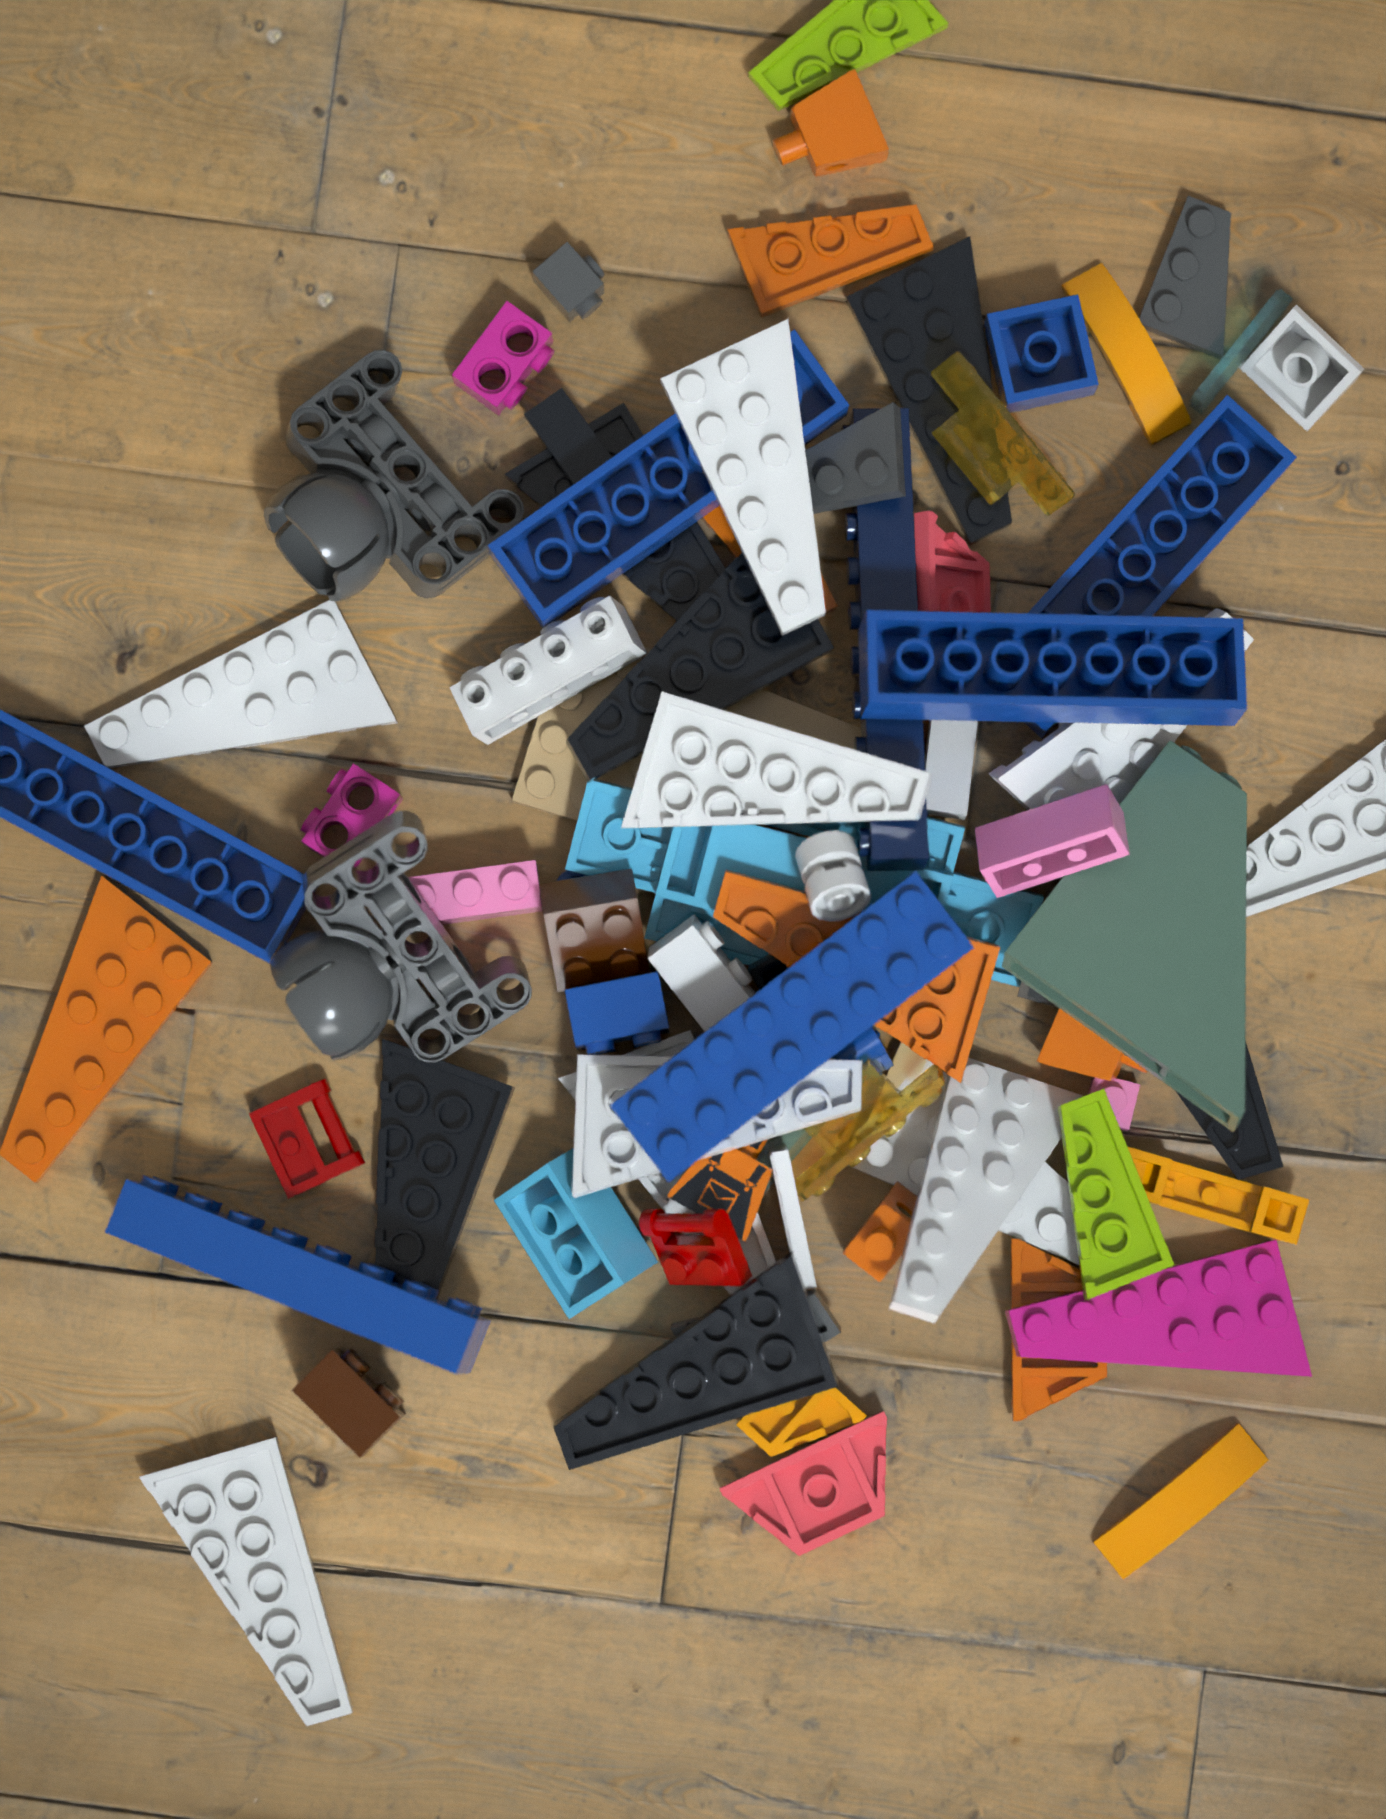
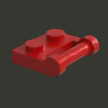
M327 1078L249 1113L288 1199L366 1163L360 1150L355 1152L329 1096L332 1089ZM312 1102L338 1158L337 1161L325 1165L299 1109L300 1106Z
M645 1209L641 1213L639 1218L640 1230L643 1235L651 1237L669 1285L743 1286L752 1277L730 1217L724 1209H708L703 1214L665 1213L662 1209ZM674 1232H703L705 1235H674Z

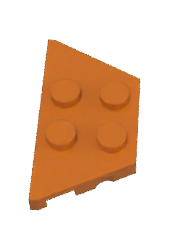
M1010 1239L1011 1309L1083 1290L1080 1269L1020 1239ZM1011 1337L1012 1421H1021L1037 1411L1106 1378L1107 1363L1017 1357Z

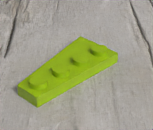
M834 0L749 72L748 77L771 104L780 111L807 98L851 70L855 69L858 73L947 29L949 23L929 0Z
M1105 1089L1058 1106L1084 1300L1091 1299L1174 1266Z

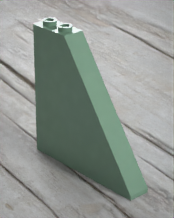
M1170 740L1120 804L1124 812L1130 855L1064 876L1007 948L1001 967L1234 1132L1245 1112L1247 793L1242 790L1240 783L1231 775L1224 772L1217 773L1205 765L1202 757L1195 750L1185 745L1180 747Z

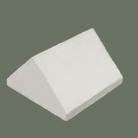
M1297 305L1292 308L1240 367L1250 379L1306 431L1345 393L1364 370L1350 354Z

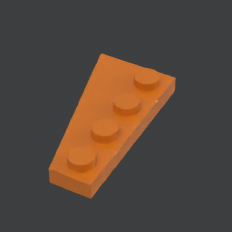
M916 204L857 212L855 215L832 217L831 215L816 217L809 221L786 223L785 221L769 223L763 227L727 229L728 237L761 318L933 251L934 247Z

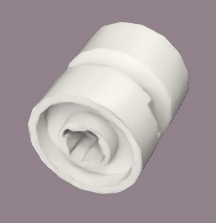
M826 831L813 835L802 842L797 848L795 857L801 878L805 884L804 888L813 916L824 921H841L862 912L869 904L871 895L863 869L860 868L861 862L853 837L841 831Z

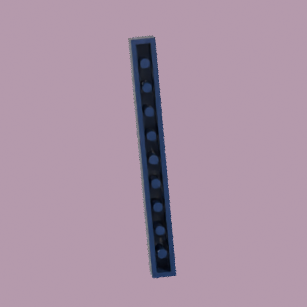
M853 408L849 425H842L841 431L881 408ZM900 408L906 496L853 506L852 513L845 514L846 541H853L854 557H847V584L855 585L856 602H849L848 622L850 630H857L858 646H851L850 650L851 675H859L858 628L866 610L918 611L909 408ZM853 691V720H861V737L854 738V750L925 771L923 720L861 719L860 691ZM926 799L919 820L865 821V828H858V855L866 856L867 871L924 870L929 859Z

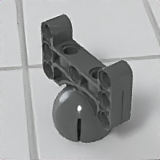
M375 350L368 353L294 411L285 437L286 445L310 474L298 476L284 484L271 497L264 509L266 526L273 533L278 531L275 543L285 559L311 588L321 595H327L331 601L349 599L364 590L378 575L386 558L390 559L389 564L408 584L412 592L426 599L435 598L489 557L488 545L520 523L524 514V506L520 497L507 489H497L489 493L472 507L384 407L395 395L402 375V366L399 359L393 353L385 350ZM372 371L383 372L388 376L390 382L386 384L375 383L369 378L368 373ZM337 398L348 399L353 403L355 409L351 411L339 410L332 401ZM302 425L313 426L318 430L320 436L314 439L305 438L298 432L297 428ZM398 467L408 468L414 473L416 479L412 481L400 480L393 470ZM493 509L504 510L511 518V522L498 523L492 519L489 511ZM289 520V522L283 528L280 529V527ZM462 536L468 537L475 543L476 549L464 551L456 545L454 539ZM423 564L434 565L440 570L442 577L438 579L426 578L421 573L419 566Z
M397 811L390 814L306 870L303 877L305 904L323 930L308 932L290 940L277 951L270 961L271 973L279 989L285 991L294 983L297 985L287 993L286 1004L311 1041L324 1055L330 1056L333 1061L346 1059L366 1049L378 1038L389 1019L393 1020L395 1028L417 1058L428 1063L438 1062L522 1010L529 1003L532 996L527 968L516 957L502 956L475 971L404 873L418 864L427 852V839L422 820L415 813L409 811ZM402 832H410L416 836V839L408 845H398L393 842V838ZM361 858H371L377 862L372 869L367 871H360L353 867V864ZM326 883L337 888L329 896H319L313 892L318 885ZM365 905L369 908L371 913L374 915V917L377 919V921L382 927H379L372 916L364 907ZM415 931H423L429 935L421 943H411L406 940L407 936ZM418 978L422 981V983L425 985V987L427 988V990H428V991L430 992V994L433 996V998H434L433 1000H432L431 997L428 995V993L425 991V989H424L423 986L420 984V982L417 980ZM507 978H514L520 981L519 985L511 990H503L498 987L499 983ZM468 1003H474L481 1007L472 1015H464L459 1012V1009ZM427 1029L441 1031V1034L432 1040H426L419 1036Z

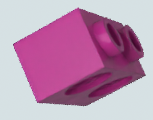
M506 301L452 374L454 384L498 416L505 407L512 410L527 390L523 383L533 370L540 373L555 352L550 347L553 344L552 333ZM517 333H525L533 339L531 348L522 353L512 351L507 346V343ZM489 370H498L506 376V380L500 388L489 390L480 384L482 375Z
M354 763L348 772L341 768L327 788L326 792L332 796L322 811L315 807L303 823L300 830L306 835L301 842L324 858L336 850L326 847L323 843V835L327 828L332 825H342L347 828V843L394 813L403 798L398 792ZM359 786L369 787L374 792L373 803L364 810H356L349 804L350 793ZM363 858L353 864L355 869H357Z

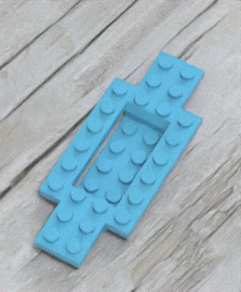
M598 779L590 783L587 781L565 870L589 876L632 868L635 887L656 893L645 939L658 941L695 914L702 924L709 921L718 931L724 941L720 948L730 961L738 958L742 964L750 965L769 954L713 917L725 870H731L805 891V884L801 878L795 854L797 848L808 838L758 825L621 828L633 788ZM927 817L929 859L924 870L916 872L965 936L1000 946L991 980L1020 987L1021 980L1001 967L1004 954L1042 905L1044 896L1035 892L1021 890L997 898L986 880L953 872L965 827ZM865 821L763 825L810 837L826 831L845 832L853 837L856 849H858V828H865ZM859 856L860 868L863 869L871 895L870 902L866 908L915 871H867L866 856Z

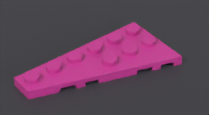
M1269 1240L1174 1265L1088 1300H1084L1083 1290L1005 1310L1017 1357L1312 1377L1277 1240Z

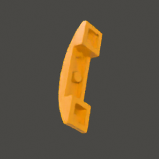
M1100 263L1062 284L1061 288L1066 297L1079 295L1085 325H1087L1130 402L1129 408L1149 444L1152 446L1191 425L1192 421L1160 354L1131 304L1105 266Z
M1128 1147L1151 1204L1297 1245L1310 1199L1265 1186H1258Z
M1237 1423L1205 1449L1199 1458L1133 1512H1128L1095 1539L1093 1543L1120 1577L1124 1579L1215 1509L1268 1461V1458L1242 1426Z

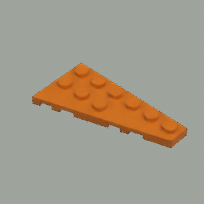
M727 869L724 873L713 912L715 919L786 964L788 968L855 917L853 916L841 921L819 920L812 914L805 891ZM966 936L967 939L974 946L971 951L874 1024L882 1031L887 1032L908 1046L925 1060H929L947 1072L949 1076L960 1083L1000 951L999 945Z
M102 875L0 1149V1156L35 1183H39L213 963Z

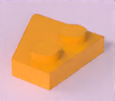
M832 1388L743 1416L736 1423V1426L772 1457L839 1429L859 1423L864 1420L866 1415L837 1388Z

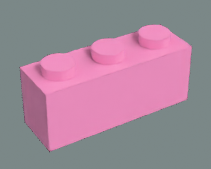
M1107 784L975 828L979 869L997 898L1130 855L1124 812Z
M536 860L408 877L442 925L543 911Z

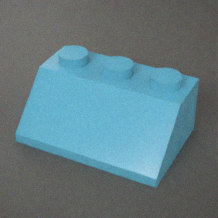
M574 1148L545 1164L494 1200L568 1319L658 1263L611 1187L573 1198Z

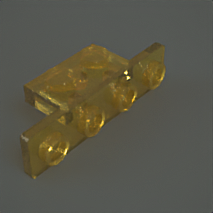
M955 352L931 372L935 381L959 409L934 430L932 435L990 505L999 500L1018 482L1047 516H1050L1075 497V492L1067 484L1062 474L1053 467L1036 446L1034 440L1026 434L1009 413L1004 403L995 396L978 375L976 369L960 352Z
M870 1058L864 1062L862 1067L861 1111L803 1128L826 1154L795 1179L798 1198L804 1202L812 1194L818 1197L825 1193L835 1182V1175L847 1165L854 1167L861 1163L870 1153V1146L883 1135L888 1138L897 1133L906 1123V1116L919 1105L925 1108L932 1104L943 1091L942 1086L945 1084L943 1070L937 1064H933L902 1091H899Z

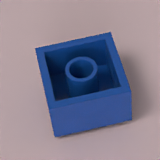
M1078 294L987 314L983 326L1003 414L1095 394L1099 383Z
M658 972L565 990L575 1046L577 1050L586 1049L587 1055H603L616 1052L614 1043L633 1040L634 1048L660 1043V1034L669 1033Z

